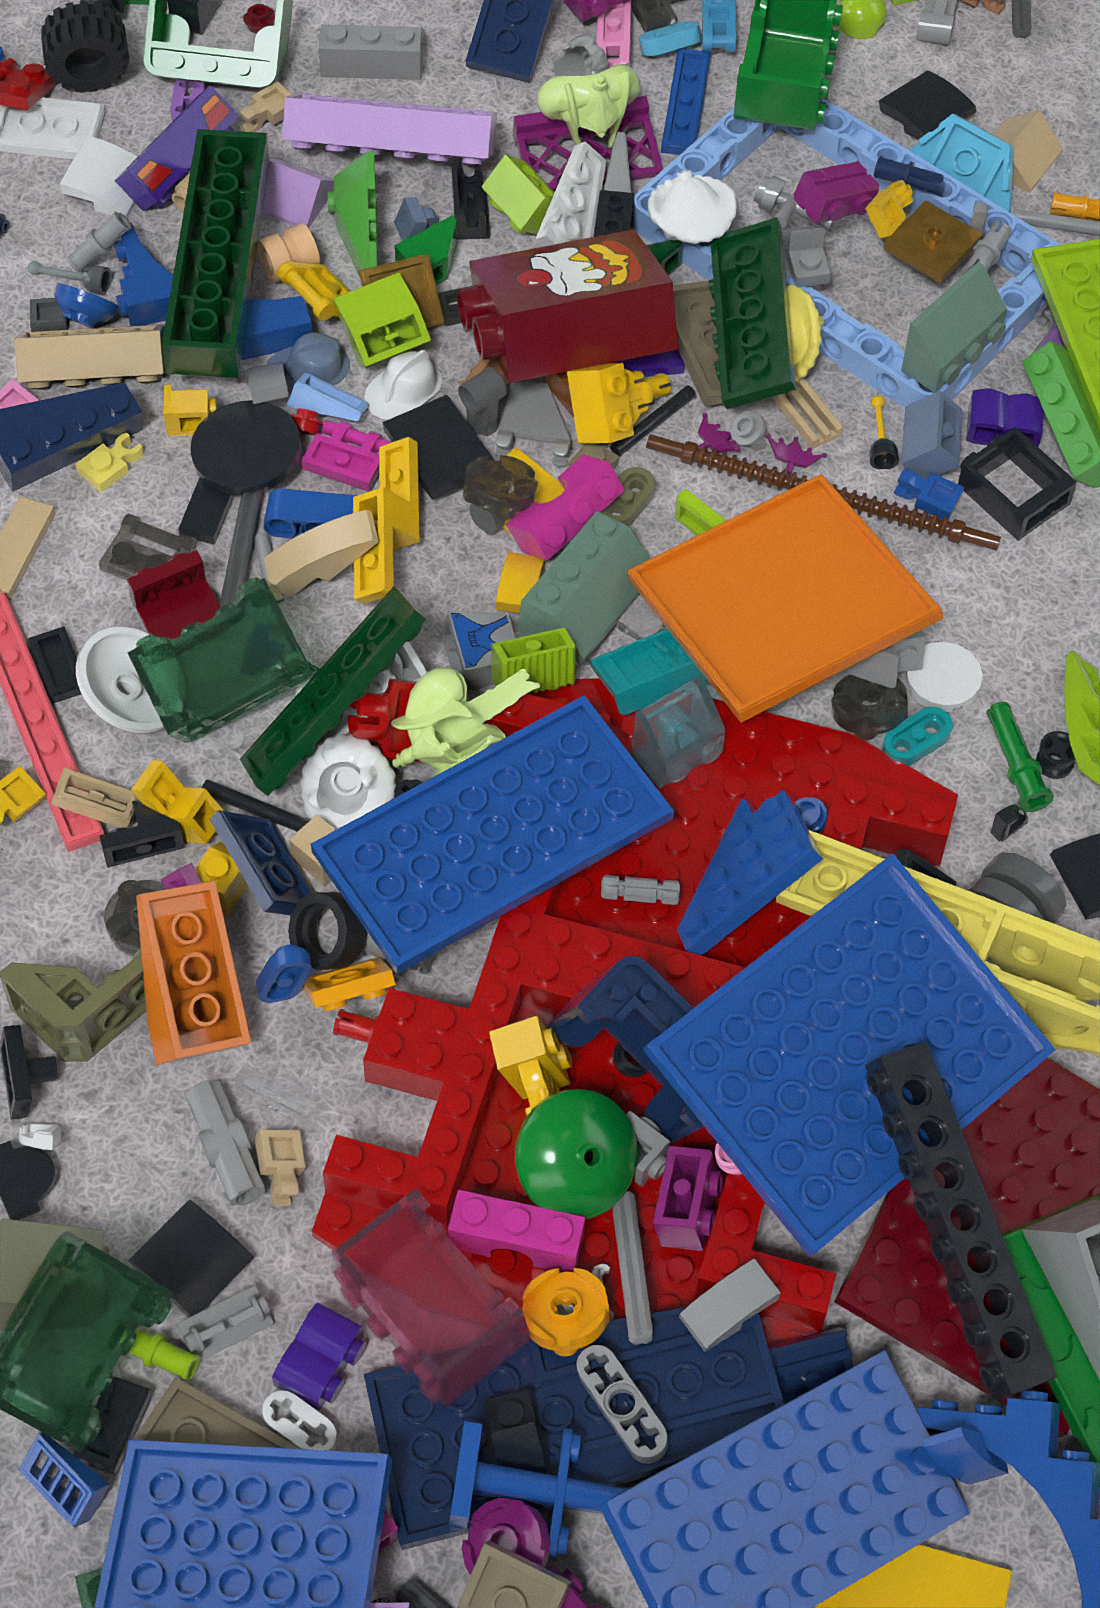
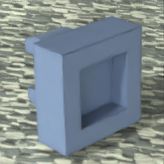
M404 197L394 224L401 240L429 228V223H436L438 218L432 208L422 209L417 197Z

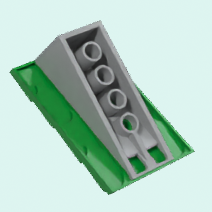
M1099 1193L1069 1207L1062 1208L1032 1222L1001 1233L1057 1375V1378L1048 1381L1058 1404H1060V1408L1073 1436L1078 1438L1083 1451L1089 1453V1462L1100 1463Z

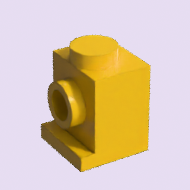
M164 385L163 414L167 436L193 435L198 425L210 413L217 410L216 398H209L208 389L172 390L171 385Z

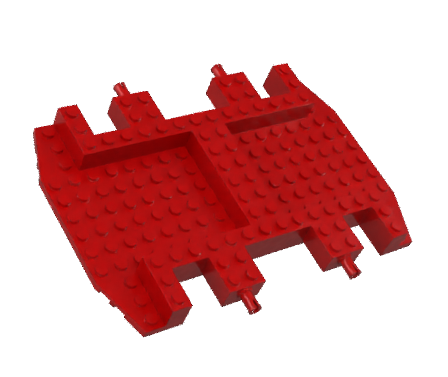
M600 678L575 679L573 685L567 684L566 687L561 686L556 690H538L537 693L531 692L521 696L513 705L506 707L503 711L487 720L486 724L497 726L508 737L572 701L585 696L674 810L673 819L501 915L469 1009L389 988L380 1014L375 1019L347 1012L344 1009L338 1011L337 1016L340 1019H335L333 1035H340L368 1043L363 1058L366 1082L435 1100L437 1103L418 1157L336 1134L323 1170L325 1195L312 1228V1237L355 1266L359 1265L378 1278L380 1283L386 1287L390 1286L422 1311L513 1337L528 1335L522 1318L523 1294L531 1281L548 1270L533 1267V1261L529 1256L515 1250L494 1249L492 1250L491 1257L450 1249L448 1246V1226L458 1190L538 1207L525 1193L519 1181L515 1165L516 1141L520 1128L527 1117L525 1109L530 1107L529 1099H522L497 1069L489 1032L538 1016L546 1027L586 983L628 956L640 957L648 962L695 1008L812 917L776 903L775 897L702 956L685 950L677 928L740 801L744 798L754 807L755 811L759 809L765 800L776 796L783 789L793 799L794 803L801 798H816L828 810L825 828L818 834L860 850L864 847L888 854L893 853L895 856L898 849H909L931 865L940 867L958 794L908 765L892 760L885 752L854 734L764 711L740 722L724 701L685 691L628 715L619 713L615 698ZM605 875L619 876V880H625V876L658 879L657 883L662 884L664 880L678 881L680 883L678 904L672 905L662 904L660 899H656V903L623 900L624 896H618L617 900L604 899L601 897L602 878ZM604 1028L592 1041L582 1047L574 1048L567 1046L572 1060V1067L567 1069L570 1084L560 1087V1091L570 1089L594 1091L614 1101L625 1114L631 1111L639 1118L644 1117L645 1107L662 1086L648 1072L637 1078L622 1075L615 1068L612 1060V1051L617 1041ZM626 1052L628 1062L637 1064V1061ZM704 1126L700 1130L669 1145L711 1150L717 1170L723 1172L722 1193L720 1197H714L712 1210L715 1211V1220L710 1236H706L704 1251L661 1246L653 1226V1220L663 1174L657 1180L650 1178L643 1187L635 1182L634 1174L627 1191L635 1196L650 1313L688 1307L722 1279L752 1259H755L780 1291L778 1301L758 1313L767 1345L789 1341L822 1331L837 1273L753 1250L766 1203L743 1174L731 1175L719 1167L715 1156L717 1142ZM593 1155L584 1159L587 1164L592 1161ZM611 1208L601 1215L585 1219L584 1239L577 1268L592 1273L594 1266L607 1264L610 1267L609 1273L604 1274L602 1279L609 1310L614 1314L613 1320L626 1318L613 1210Z

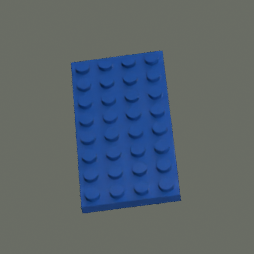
M582 696L311 843V852L396 974H399L672 820L674 810L588 699Z
M885 1350L598 1505L649 1608H813L970 1514L951 1476L940 1468L924 1450L921 1439L930 1437Z

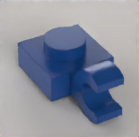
M903 469L898 478V485L894 490V494L904 499L917 498L914 507L923 511L927 510L932 515L937 513L940 519L947 516L949 520L965 487L932 472L926 480L913 471Z

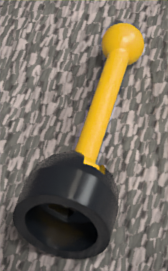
M875 395L871 399V406L875 409L878 440L870 446L869 458L871 466L875 469H892L899 462V453L895 443L885 437L882 412L885 400L881 395Z

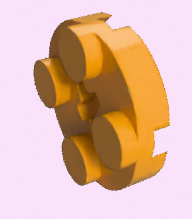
M557 1268L540 1274L530 1282L522 1298V1318L527 1334L535 1343L543 1348L554 1350L559 1356H571L578 1349L594 1342L603 1333L611 1319L604 1285L595 1275L579 1268H573L574 1272L562 1273ZM560 1304L565 1307L571 1304L575 1305L573 1312L568 1315H558L557 1306Z

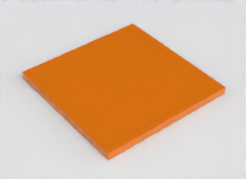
M822 474L627 570L629 581L740 722L771 708L943 619V611L940 606Z

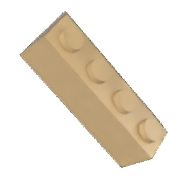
M164 324L21 332L14 338L18 382H27L28 388L49 387V381L63 380L64 386L84 385L87 378H100V384L122 382L121 376H136L137 382L158 380L157 374H164L165 372L162 351Z

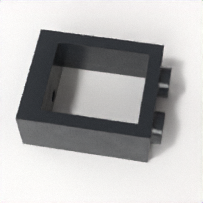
M1016 427L1004 435L998 434L988 446L978 453H970L960 465L961 471L958 484L965 487L963 491L1017 541L1070 505L1077 481ZM1009 459L1043 489L1018 507L985 478L986 475Z

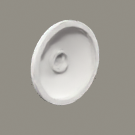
M110 627L90 637L78 654L76 678L79 689L92 710L111 725L129 732L150 733L168 726L181 712L186 699V681L183 671L171 651L153 636L134 628Z

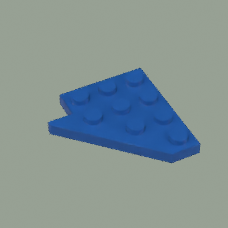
M784 789L776 796L765 800L757 811L745 798L740 801L677 928L687 952L702 956L823 860L797 806Z

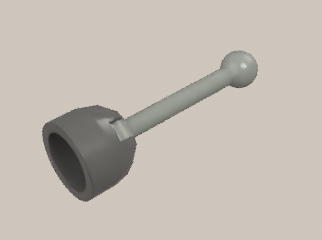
M32 261L28 264V272L32 275L44 273L82 280L84 288L94 294L106 295L111 284V271L108 267L90 266L85 269L84 273L41 266L37 261Z

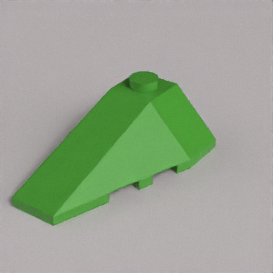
M367 151L335 175L334 191H327L328 212H335L336 227L358 276V270L378 266L374 151Z

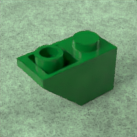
M452 215L432 224L429 228L412 237L403 239L395 245V261L429 254L435 284L438 285L446 281L449 277L457 244V219Z

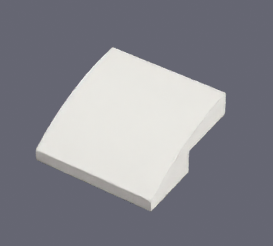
M87 135L60 182L61 193L92 201L95 211L109 215L117 211L128 218L135 202L114 180L137 156L112 143Z

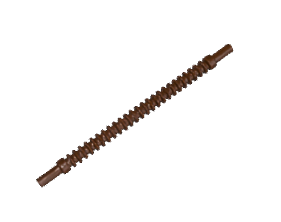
M650 434L646 444L648 449L679 457L680 461L684 464L692 465L696 462L699 468L707 465L709 471L717 468L719 474L727 471V475L731 477L734 473L737 474L739 480L743 476L747 477L748 482H752L755 479L758 485L765 482L768 488H771L773 485L777 486L778 491H781L783 488L789 490L807 481L806 475L798 478L796 472L788 475L786 469L778 472L776 466L768 469L766 463L758 466L756 460L748 463L746 457L742 461L737 460V455L729 458L727 457V452H723L722 455L717 454V449L709 452L707 446L700 449L697 443L686 441L683 444ZM836 484L832 485L853 509H857L858 515H861L862 512H867L869 518L872 515H877L879 521L882 518H887L889 524L897 521L899 527L904 523L908 525L909 530L913 526L918 527L919 533L925 529L928 530V535L931 536L935 532L938 533L940 539L943 536H948V541L959 544L961 541H965L995 551L998 550L1001 536L967 527L964 521L954 519L953 522H949L947 516L942 520L938 518L937 513L933 517L928 516L927 510L923 514L918 513V508L916 507L911 511L908 510L906 504L901 508L898 507L896 501L890 505L887 503L886 498L880 502L877 500V496L869 499L867 498V493L859 496L857 495V490L849 493L847 492V487L839 490Z

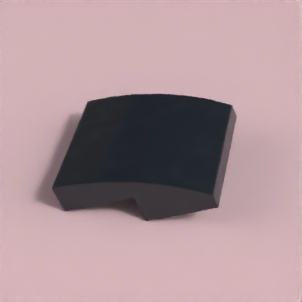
M928 70L878 100L880 111L883 114L903 121L904 132L917 139L922 138L928 132H933L951 114H957L966 119L977 112L975 104L962 91L946 79Z
M1099 833L1066 844L1050 853L1051 859L1085 920L1100 918Z
M189 1199L128 1262L157 1291L161 1290L189 1318L201 1312L241 1272L254 1256L222 1225Z

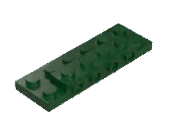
M776 217L726 232L722 237L710 241L713 279L709 280V289L715 301V306H712L710 311L713 323L717 329V333L712 335V339L719 360L714 362V367L721 385V399L726 409L796 390L782 227Z
M396 586L391 588L240 758L256 788L265 795L269 796L274 789H279L287 782L291 770L299 761L308 758L313 753L318 740L327 730H332L339 724L344 711L349 705L365 695L370 682L379 672L388 669L400 648L406 642L412 641L420 633L426 618Z

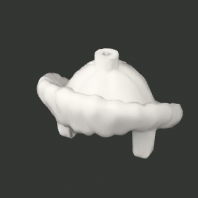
M691 170L677 172L678 177L666 180L651 192L648 199L650 218L654 224L663 230L668 240L678 239L679 241L691 244L709 243L713 239H718L724 235L730 228L731 222L736 215L737 201L734 190L728 184L721 180L713 179L711 176L695 175L692 177Z
M338 734L335 737H327L324 742L316 745L315 750L306 758L307 762L302 767L303 777L300 780V787L302 789L301 798L304 803L305 814L310 819L319 815L335 830L394 799L396 775L390 767L387 758L382 755L377 747L372 746L369 740L356 739L353 737V734L349 736Z

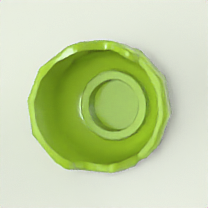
M883 0L840 1L839 5H843L840 26H837V28L845 35L856 39L873 38L876 36L878 29L884 26L887 10Z

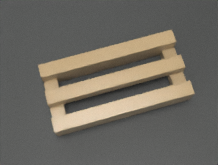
M805 378L798 381L796 390L773 396V401L812 449L842 435L843 426ZM791 398L803 412L804 417L814 426L820 436L814 433L788 399Z
M64 767L51 805L118 828H128L134 811L132 801H137L138 798L129 789Z

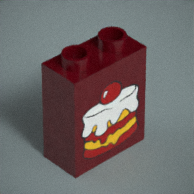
M634 229L471 260L469 264L472 287L457 290V304L461 323L465 332L473 331L480 360L495 358L509 383L678 349L673 281Z

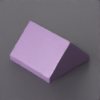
M269 157L270 165L262 214L293 226L304 223L309 229L328 201L327 191H334V179L286 160Z

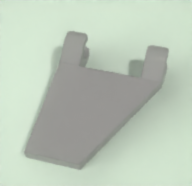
M529 380L511 382L500 430L496 436V457L503 458L510 453L513 437L554 443L552 464L559 467L567 466L571 439L548 383Z

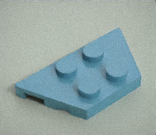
M951 114L939 124L937 129L925 134L918 140L919 142L909 149L912 153L1011 213L1013 145L959 115Z

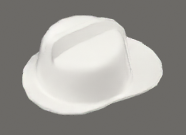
M424 349L419 352L408 350L394 355L389 360L386 369L374 378L366 388L364 399L369 404L368 410L381 419L389 420L424 405L441 389V373L431 363L429 355Z

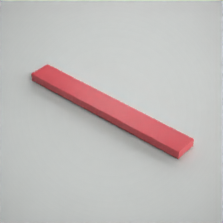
M2 593L0 594V686L42 790L46 793L45 797L68 852L99 842V836L104 835V831L98 820L51 805L64 767L76 772L79 771L6 594Z

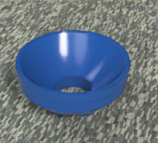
M57 283L54 297L57 305L63 312L62 316L91 328H95L96 325L114 318L119 307L107 299L66 284Z

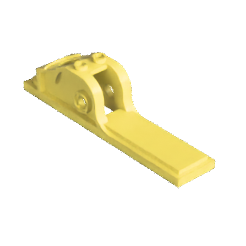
M809 830L823 860L777 895L776 903L813 916L885 859ZM905 867L1055 1049L1062 1050L1064 1048L1093 1053L1100 1057V1005L1094 1007L1084 1003L1091 1000L1100 1001V941ZM988 956H989L990 960H991L994 964H991V963H989V962H986Z

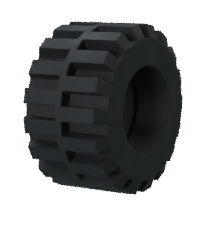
M80 1V4L70 2L65 4L66 7L63 9L58 7L53 10L54 15L46 17L45 25H42L41 41L45 70L48 76H52L53 82L56 84L62 83V88L67 90L73 88L76 89V92L83 93L84 90L95 92L99 88L105 90L111 87L112 82L117 83L121 80V74H126L128 70L127 64H129L126 29L122 23V18L119 14H114L112 8L108 6L102 8V3L98 2L88 4L87 1Z

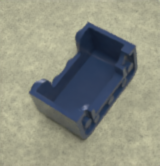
M636 956L624 957L590 980L546 1026L548 1029H554L557 1038L562 1043L574 1048L586 1045L604 1028L662 1086L645 1107L644 1117L654 1122L660 1129L661 1135L667 1138L670 1143L690 1135L704 1126L642 1050L647 1044L694 1009L642 958Z

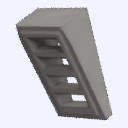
M617 132L604 190L631 193L626 134L624 132Z

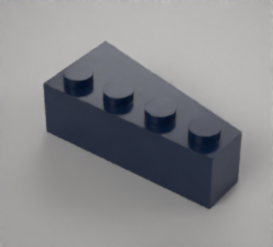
M125 382L0 409V472L12 492L81 460L103 443L107 447L115 444L116 439L121 434L128 433L131 436L142 431L143 411Z

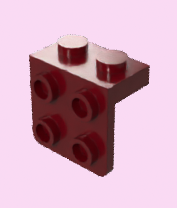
M198 550L190 553L176 554L168 562L154 568H143L137 571L133 577L127 579L131 601L149 635L163 643L174 656L220 637L229 631V623L206 580L204 563Z

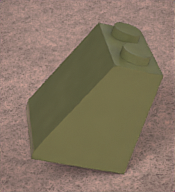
M2 1219L0 1221V1331L91 1326L99 1315L105 1312L109 1297L108 1288L103 1286V1272H105L109 1261V1248L104 1246V1230Z

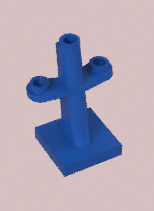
M464 1421L449 1526L467 1529L472 1496L501 1497L553 1506L549 1530L550 1549L548 1557L556 1558V1553L565 1555L569 1527L561 1526L563 1508L602 1514L598 1505L629 1488L567 1478L569 1461H578L581 1435L572 1434L573 1429L563 1428L557 1476L477 1462L482 1424Z

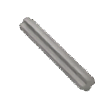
M627 1191L617 1204L612 1207L628 1337L629 1341L634 1345L648 1344L653 1339V1330L634 1194Z

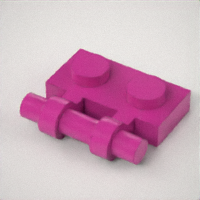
M326 420L322 427V433L331 437L329 438L318 433L315 435L301 460L302 469L369 492L380 473L379 454H377L379 447L392 442L382 439V435L370 431L367 434L353 429L352 424L343 421L335 423ZM347 442L352 443V444H355V445H358V446H361V447L359 448V447H356V446L347 444Z

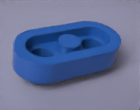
M284 945L278 948L269 958L256 980L259 999L265 1003H274L295 997L312 971L309 952L306 949L299 948L297 945Z

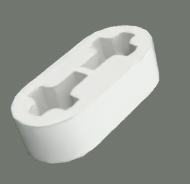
M279 1390L270 1394L265 1399L262 1406V1415L265 1426L271 1432L301 1449L335 1451L337 1447V1432L334 1424L324 1415L289 1391ZM287 1404L291 1405V1416L297 1422L293 1424L284 1417L280 1418L278 1422L275 1421L273 1408L277 1406L283 1409ZM306 1427L315 1434L324 1430L327 1443L324 1446L316 1443L313 1447H310L309 1436L303 1431V1428Z

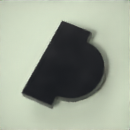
M11 1141L0 1144V1198L9 1219L21 1220L41 1211L37 1202L51 1191L55 1183L56 1171L53 1161L43 1150L30 1146L14 1149Z

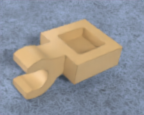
M276 81L252 95L251 106H247L240 111V116L246 120V122L240 125V128L244 132H256L262 127L265 120L270 121L273 125L283 120L285 97L292 95V93Z
M260 1129L254 1137L260 1175H272L273 1177L271 1185L273 1206H290V1196L298 1195V1182L295 1175H301L306 1168L300 1130Z

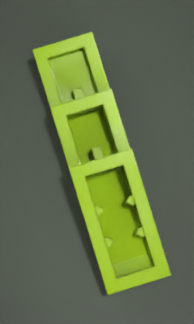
M1071 650L1066 656L1064 681L1065 717L1070 744L1079 770L1100 785V673L1095 666Z

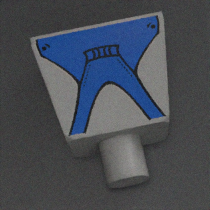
M448 611L441 633L450 667L464 677L468 691L494 684L491 678L492 655L490 650L492 649L490 644L525 636L523 634H514L510 617L506 614L469 611Z

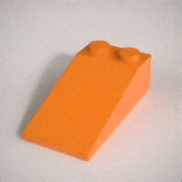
M211 881L137 895L147 1024L156 1065L226 1051L250 1044L251 1038L216 882Z

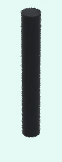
M689 385L681 389L633 427V436L618 440L610 445L611 452L619 457L695 398L696 393L694 389Z
M209 779L205 780L202 786L216 800L258 817L270 819L271 822L296 832L310 821Z

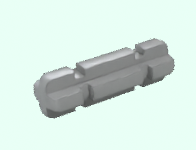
M605 875L601 883V897L617 900L618 896H624L623 900L649 903H656V899H660L662 904L675 905L679 901L680 883L678 881L664 880L662 884L657 883L658 879L626 876L625 880H619V876Z

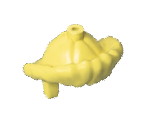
M790 284L787 286L795 382H798L815 365V359L819 355L820 344L822 343L821 326L825 321L822 316H819L811 296L805 293L804 289Z

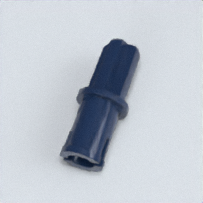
M880 156L874 169V178L876 179L879 178L893 183L903 180L911 188L932 194H939L944 184V176L942 174L915 167L914 162L905 164Z

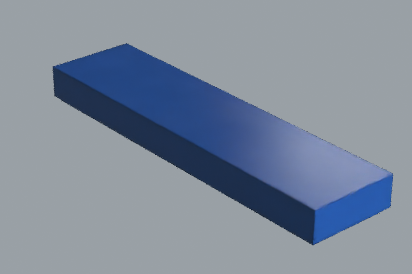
M690 49L677 50L661 153L680 155L697 140L711 52Z

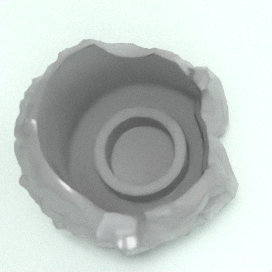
M578 36L572 39L562 49V52L564 51L562 56L553 63L555 76L594 75L609 69V62L605 51L597 45L591 36Z

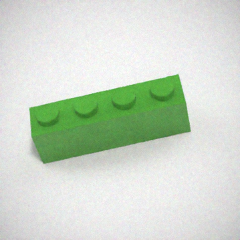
M1049 341L1022 360V363L1074 479L1093 488L1100 487V432L1067 349Z

